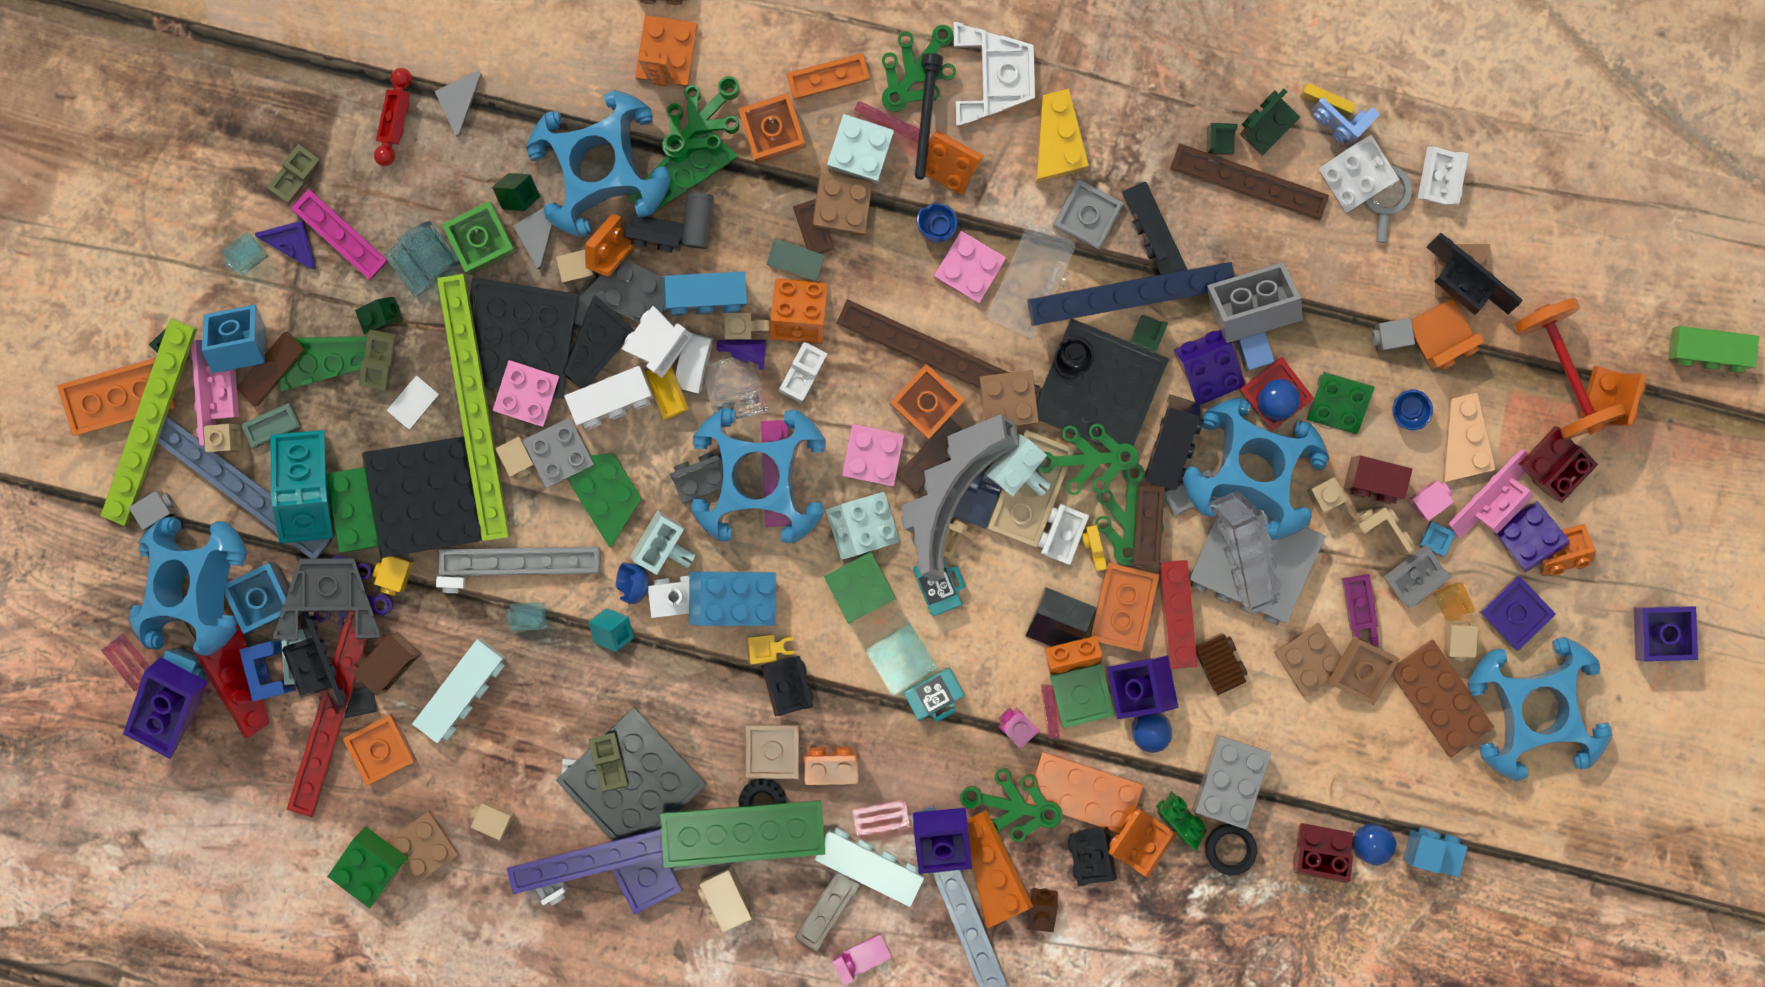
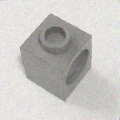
M1411 318L1374 325L1375 330H1372L1373 344L1378 346L1379 351L1408 347L1415 344Z
M154 491L129 507L142 530H148L161 518L166 516L172 517L177 514L173 508L176 506L174 500L168 493L164 494L163 491Z

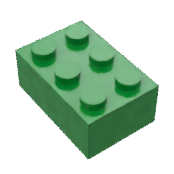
M364 467L326 473L339 553L378 547Z

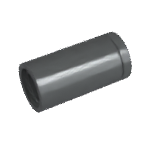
M688 192L682 246L708 249L713 195Z

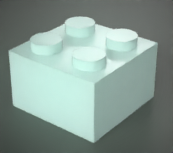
M843 114L827 168L878 185L894 136V130Z

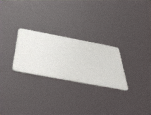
M415 376L387 411L405 427L410 429L436 399L438 393L418 376Z

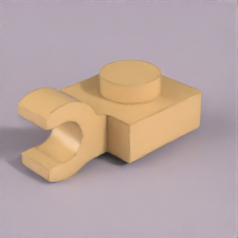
M725 313V340H752V332H770L769 320L752 321V313Z

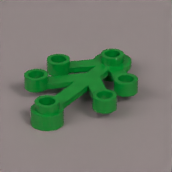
M939 25L933 30L931 43L915 64L912 51L913 35L907 31L899 34L898 44L902 48L905 77L899 85L895 70L898 58L891 52L884 54L882 65L886 69L888 87L882 94V103L887 110L899 112L906 107L908 102L923 100L924 90H908L913 83L925 81L926 73L923 72L921 67L922 55L927 53L936 54L941 47H947L952 43L953 31L949 26ZM940 31H946L948 37L946 39H940L938 37V33ZM908 36L911 42L905 45L901 42V38ZM892 57L895 63L889 66L885 63V59ZM950 63L944 64L942 69L939 70V74L936 75V80H952L956 75L954 65ZM945 68H951L953 70V74L951 76H945L943 74V70ZM936 85L935 90L937 91V95L934 97L933 101H936L940 96V89ZM898 94L900 100L894 103L890 100V96Z
M731 76L722 78L718 83L719 93L700 113L698 110V101L701 99L700 89L696 85L687 86L684 94L687 100L688 125L682 131H680V120L683 118L681 106L673 103L667 107L666 113L669 118L670 134L663 140L662 148L668 157L673 159L681 158L688 150L707 149L711 153H716L722 148L718 135L711 134L707 138L691 139L696 132L725 130L728 134L738 132L740 125L735 116L709 120L727 100H733L738 97L740 86L737 79ZM729 88L734 89V91L731 93L725 92ZM692 91L697 92L694 97L688 96ZM673 110H679L677 115H671ZM730 122L736 123L732 128L727 127V124ZM711 141L718 142L716 146L709 145ZM675 144L681 145L678 149H672V146Z
M1094 424L1088 430L1090 438L1099 440L1111 451L1109 453H1099L1078 434V430L1074 426H1067L1062 431L1063 439L1073 443L1084 454L1053 456L1049 452H1044L1050 460V465L1045 468L1040 464L1036 469L1041 473H1049L1054 467L1085 465L1074 479L1066 483V491L1070 495H1077L1081 492L1082 485L1100 464L1112 463L1103 476L1096 478L1092 483V488L1095 492L1104 493L1107 491L1111 480L1120 470H1129L1136 465L1138 452L1135 447L1126 443L1119 445L1105 433L1102 425ZM1094 427L1101 429L1102 433L1099 437L1092 435ZM1067 429L1074 430L1075 436L1073 439H1068L1065 436ZM1122 452L1129 453V461L1124 462L1121 460L1120 455ZM1098 480L1105 482L1103 490L1096 488L1095 484ZM1076 482L1079 485L1078 491L1071 492L1069 484Z
M1138 463L1133 467L1139 471L1137 478L1130 477L1129 471L1131 469L1123 470L1122 473L1124 480L1128 482L1125 512L1114 500V495L1110 490L1106 491L1110 495V500L1107 503L1101 500L1102 493L1097 495L1098 502L1101 505H1105L1124 528L1122 539L1111 527L1110 518L1100 516L1095 521L1098 530L1103 532L1115 546L1114 557L1116 561L1125 566L1132 565L1137 486L1145 475L1143 467ZM1164 496V507H1165L1166 504H1167V500H1166V498H1165V496ZM1100 519L1107 520V528L1101 529L1098 522ZM1162 524V534H1163V532H1164V525ZM1126 547L1132 550V555L1129 558L1124 557L1122 553Z
M1000 768L996 772L995 781L1002 785L1010 799L984 794L976 786H967L960 795L962 805L969 809L976 808L979 804L1007 810L1008 812L999 818L991 819L997 825L998 833L1003 827L1023 815L1035 817L1025 825H1015L1012 828L1010 837L1015 842H1022L1028 834L1041 826L1054 828L1060 824L1063 818L1061 807L1057 803L1048 802L1037 786L1038 780L1033 774H1026L1021 780L1022 789L1030 793L1037 806L1027 804L1012 782L1011 771L1007 768ZM999 773H1006L1008 779L1006 781L1001 780ZM1025 779H1031L1034 785L1032 787L1026 786ZM968 792L976 793L977 799L971 800L968 797ZM1045 811H1053L1054 817H1046ZM1016 829L1021 830L1023 837L1015 836L1014 831Z

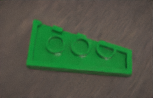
M712 131L696 132L691 139L707 138V136L714 133ZM722 140V148L716 153H711L707 149L688 150L683 157L677 159L666 156L656 168L666 167L671 181L663 201L655 212L733 162L739 156ZM711 141L709 145L716 146L718 142ZM677 144L673 149H678L681 145ZM652 171V172L645 178V180L652 179V178H651V174L654 173V171ZM641 193L631 194L628 199L635 205L637 200L642 198Z

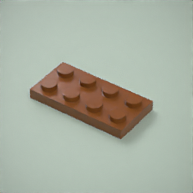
M1431 639L1397 663L1392 676L1449 757H1453L1494 728V725L1475 698L1471 696L1468 688L1434 640Z

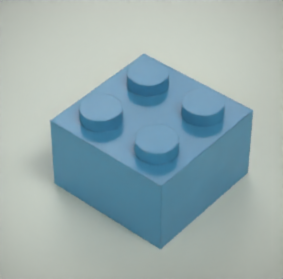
M256 304L204 314L202 353L212 374L265 363V325Z
M273 562L227 582L224 594L243 634H247L279 620L289 588L277 563Z

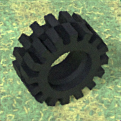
M771 779L752 780L743 788L738 800L739 806H751L753 797L763 792L771 796L773 804L787 803L784 790Z

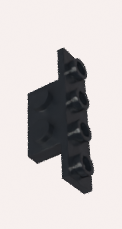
M1142 182L1123 191L1122 195L1134 218L1132 221L1133 227L1138 236L1142 235L1145 241V245H1143L1145 253L1149 260L1153 259L1160 275L1188 270L1147 182Z
M1439 233L1426 246L1428 250L1446 264L1434 282L1474 315L1482 309L1488 299L1507 315L1523 301L1512 289H1509L1491 272L1482 267L1472 256L1465 253L1444 234Z
M300 612L298 619L306 640L284 646L282 649L301 698L326 690L335 714L341 713L345 706L344 703H346V696L341 687L338 688L335 681L337 674L332 663L329 664L327 661L325 642L323 639L319 640L316 630H318L316 619L313 615H309V612Z

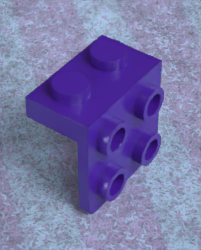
M1221 330L1209 332L1200 339L1185 342L1181 347L1173 349L1176 359L1185 371L1193 398L1197 404L1202 405L1244 386V378L1232 342L1226 343Z

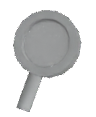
M1392 165L1391 167L1399 180L1364 202L1370 211L1379 215L1376 238L1378 243H1387L1389 215H1394L1403 210L1409 203L1412 195V185L1409 177L1399 167Z

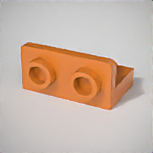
M612 213L585 244V264L587 269L608 277L634 248V245H631V240L623 237L621 216Z
M1585 524L1562 530L1570 540V545L1541 563L1542 576L1549 574L1557 576L1565 572V570L1575 567L1582 569L1594 561L1596 550Z
M1097 636L1045 648L1050 675L1063 674L1070 670L1091 667L1094 664L1102 663L1103 657Z

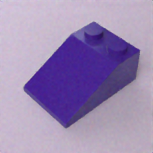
M160 657L144 671L123 734L171 759L201 703L208 682Z

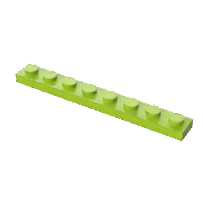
M174 318L169 319L101 516L123 526L129 525L132 516L129 507L137 502L195 338L198 329Z

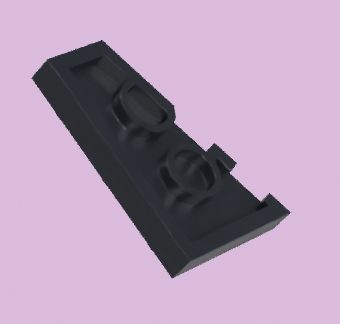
M596 295L592 297L562 372L580 389L587 387L624 344L626 337L635 331Z

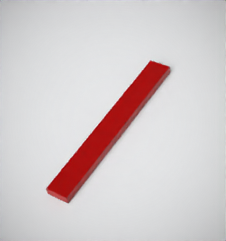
M355 611L347 613L332 661L337 674L335 681L338 688L341 687L346 696L345 706L341 713L335 714L327 691H323L286 809L309 817L314 816L354 688L356 677L353 675V672L357 669L354 665L364 655L369 640L355 638Z

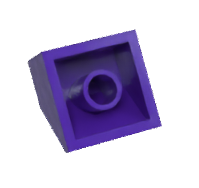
M966 808L913 812L914 838L919 874L972 869Z

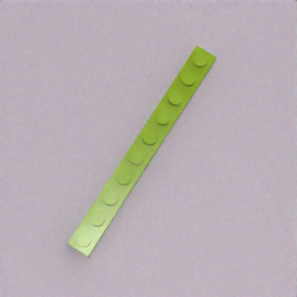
M460 274L437 278L482 541L506 538L510 536L466 275Z

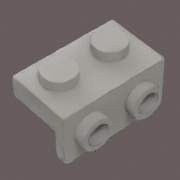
M1424 545L1383 577L1397 599L1406 607L1412 608L1414 605L1421 603L1435 589L1442 587L1451 578V575L1442 568L1432 550L1427 545Z

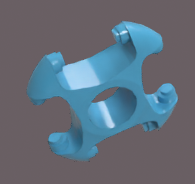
M614 90L604 95L607 107H611L615 111L609 117L585 129L556 134L554 130L559 129L560 124H562L559 111L545 113L533 129L526 147L531 161L543 159V155L547 153L545 148L553 147L563 170L566 199L563 206L557 205V203L545 205V219L561 231L579 238L593 233L590 221H586L584 217L580 218L584 211L611 197L641 193L642 198L637 200L635 210L638 217H646L656 211L670 185L671 178L666 167L654 169V173L651 174L652 179L643 180L632 156L630 123L635 118V122L640 123V125L649 124L653 121L651 108L644 102L622 91ZM598 145L612 146L615 151L616 161L610 174L598 182L589 183L584 181L581 176L580 166L585 154Z
M1241 397L1229 399L1211 407L1204 412L1202 417L1204 419L1202 426L1204 429L1214 430L1220 426L1224 430L1225 440L1221 467L1217 475L1212 478L1203 477L1198 468L1188 467L1182 478L1188 497L1201 515L1215 517L1219 505L1216 504L1217 500L1210 497L1244 503L1273 519L1270 523L1266 522L1262 535L1265 538L1274 541L1292 536L1307 527L1312 517L1310 509L1300 507L1294 510L1290 505L1289 490L1292 471L1297 460L1302 457L1309 458V463L1314 469L1324 470L1329 460L1326 446L1311 423L1302 420L1301 422L1296 421L1292 432L1295 434V438L1271 433L1242 418L1243 415H1247L1251 405L1247 400L1241 399ZM1250 453L1266 459L1272 466L1275 475L1274 481L1264 483L1249 478L1240 467L1239 455Z
M722 408L715 412L693 435L694 449H707V445L712 443V438L717 440L723 463L722 489L718 504L712 511H710V503H706V499H693L691 513L696 521L716 540L728 542V540H732L733 529L729 527V523H722V519L726 514L750 508L771 510L786 515L792 522V525H785V529H781V542L794 544L804 538L823 518L824 507L823 503L810 502L809 506H805V514L798 510L792 479L794 462L798 447L805 440H807V448H811V452L824 453L826 439L822 432L799 410L785 411L784 424H788V428L795 429L792 436L774 442H746L732 438L725 431V427H731L732 423L736 422V410ZM757 452L770 456L777 464L780 475L778 486L774 492L763 499L751 498L745 494L740 488L737 479L738 468L743 459Z
M166 516L155 522L138 541L140 544V556L149 557L147 584L143 605H133L127 618L134 634L142 645L147 649L154 650L161 649L165 644L162 634V628L165 624L181 620L188 622L196 630V641L193 646L195 653L210 656L226 645L237 631L236 616L224 615V592L230 565L243 566L248 553L237 531L224 521H216L211 524L210 540L206 546L189 551L182 549L175 542V536L181 529V522L175 517ZM189 572L190 586L186 597L183 599L182 584L184 577Z
M1562 637L1552 641L1554 653H1558L1560 657L1565 656V659L1561 665L1546 672L1530 677H1505L1501 674L1499 667H1504V663L1507 662L1506 652L1504 649L1490 650L1481 659L1470 676L1468 687L1471 696L1485 694L1484 690L1488 689L1487 682H1492L1500 698L1505 718L1504 747L1499 752L1498 746H1494V743H1484L1480 745V754L1488 766L1508 779L1519 781L1528 777L1526 766L1522 765L1520 761L1516 762L1520 754L1534 747L1551 742H1578L1582 751L1576 752V756H1573V763L1576 769L1582 770L1593 766L1610 743L1613 734L1609 722L1595 724L1596 728L1592 729L1593 736H1590L1584 727L1577 705L1576 679L1578 670L1581 668L1582 672H1586L1587 676L1600 674V661L1584 646L1569 638ZM1539 687H1547L1556 695L1559 703V714L1556 721L1549 728L1542 731H1532L1523 719L1522 704L1525 697L1532 690Z

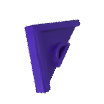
M301 220L255 233V236L307 267L316 269L304 221Z
M717 340L718 352H731L733 358L746 364L751 361L759 365V370L764 369L766 340Z

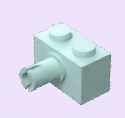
M1018 433L1019 446L997 458L984 474L1011 496H1014L1024 483L1035 491L1038 496H1042L1046 492L1039 484L1047 490L1051 484L1035 470L1047 455L1028 438Z
M657 510L630 556L635 563L657 575L667 558L688 568L691 565L689 560L693 562L695 553L676 544L684 530L682 525Z

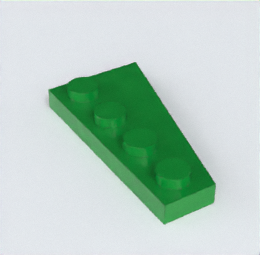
M367 336L294 337L306 351L280 380V391L360 370L365 357Z

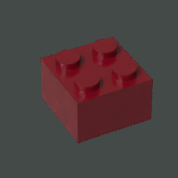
M1361 455L1354 456L1350 460L1344 488L1350 489V494L1365 498L1374 495L1376 496L1375 501L1396 504L1397 500H1405L1413 468Z

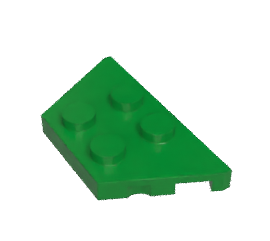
M614 453L589 455L594 465L568 477L567 480L607 545L611 547L616 542L622 529L626 526L642 497Z

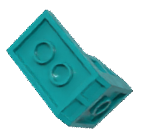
M324 430L270 435L271 500L279 544L332 539L333 523L326 476V440Z

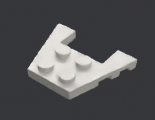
M953 22L954 48H982L983 80L982 101L955 102L956 127L1035 100L1034 45L1002 35H995L979 28H972L963 25V23Z

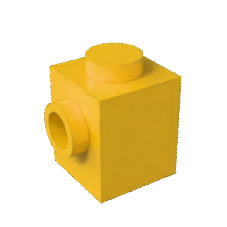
M398 556L383 558L382 562H378L374 569L373 577L376 578L374 584L381 586V592L393 596L396 595V592H404L414 562Z

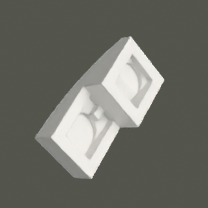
M693 334L681 351L676 378L682 390L694 393L702 391L705 366L709 363L713 338Z
M804 342L778 392L802 404L827 353Z

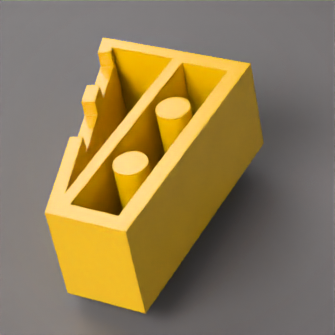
M1069 89L1042 96L1035 183L1085 171L1089 166Z

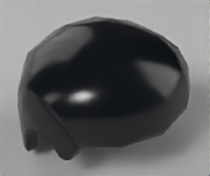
M1069 336L1057 344L1053 358L1055 368L1061 375L1077 378L1079 375L1090 370L1095 355L1092 345L1085 338Z

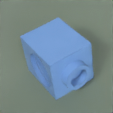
M1265 332L1236 341L1245 371L1274 362Z

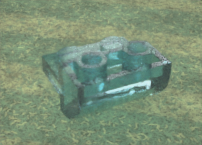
M430 221L421 223L397 239L398 242L384 254L414 297L420 296L437 281V278L446 277L461 264Z

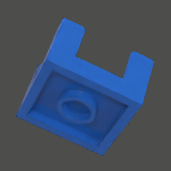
M281 640L270 641L239 650L253 702L296 690L294 684L285 685L284 680L272 683L270 669L265 657L282 653Z

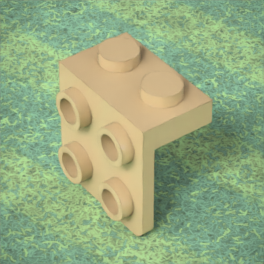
M1374 507L1367 510L1365 508L1353 516L1354 521L1349 525L1354 533L1365 534L1380 524L1399 554L1410 555L1414 552L1411 547L1414 545L1412 539L1407 532H1401L1397 526L1399 519L1392 509L1387 510L1386 507Z

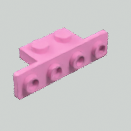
M193 340L190 357L193 363L192 383L195 387L196 399L194 408L197 413L198 423L196 433L199 445L205 446L204 426L216 425L217 419L239 417L236 371L233 369L212 374L202 353V340Z
M1521 449L1516 455L1512 456L1508 463L1490 479L1488 484L1479 493L1475 494L1471 501L1453 517L1449 526L1458 538L1462 539L1478 521L1497 534L1534 496L1529 489L1518 482L1526 473L1519 465L1528 455L1526 451Z

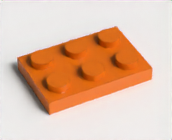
M1107 562V569H1105L1090 637L1097 636L1100 643L1142 652L1160 574Z

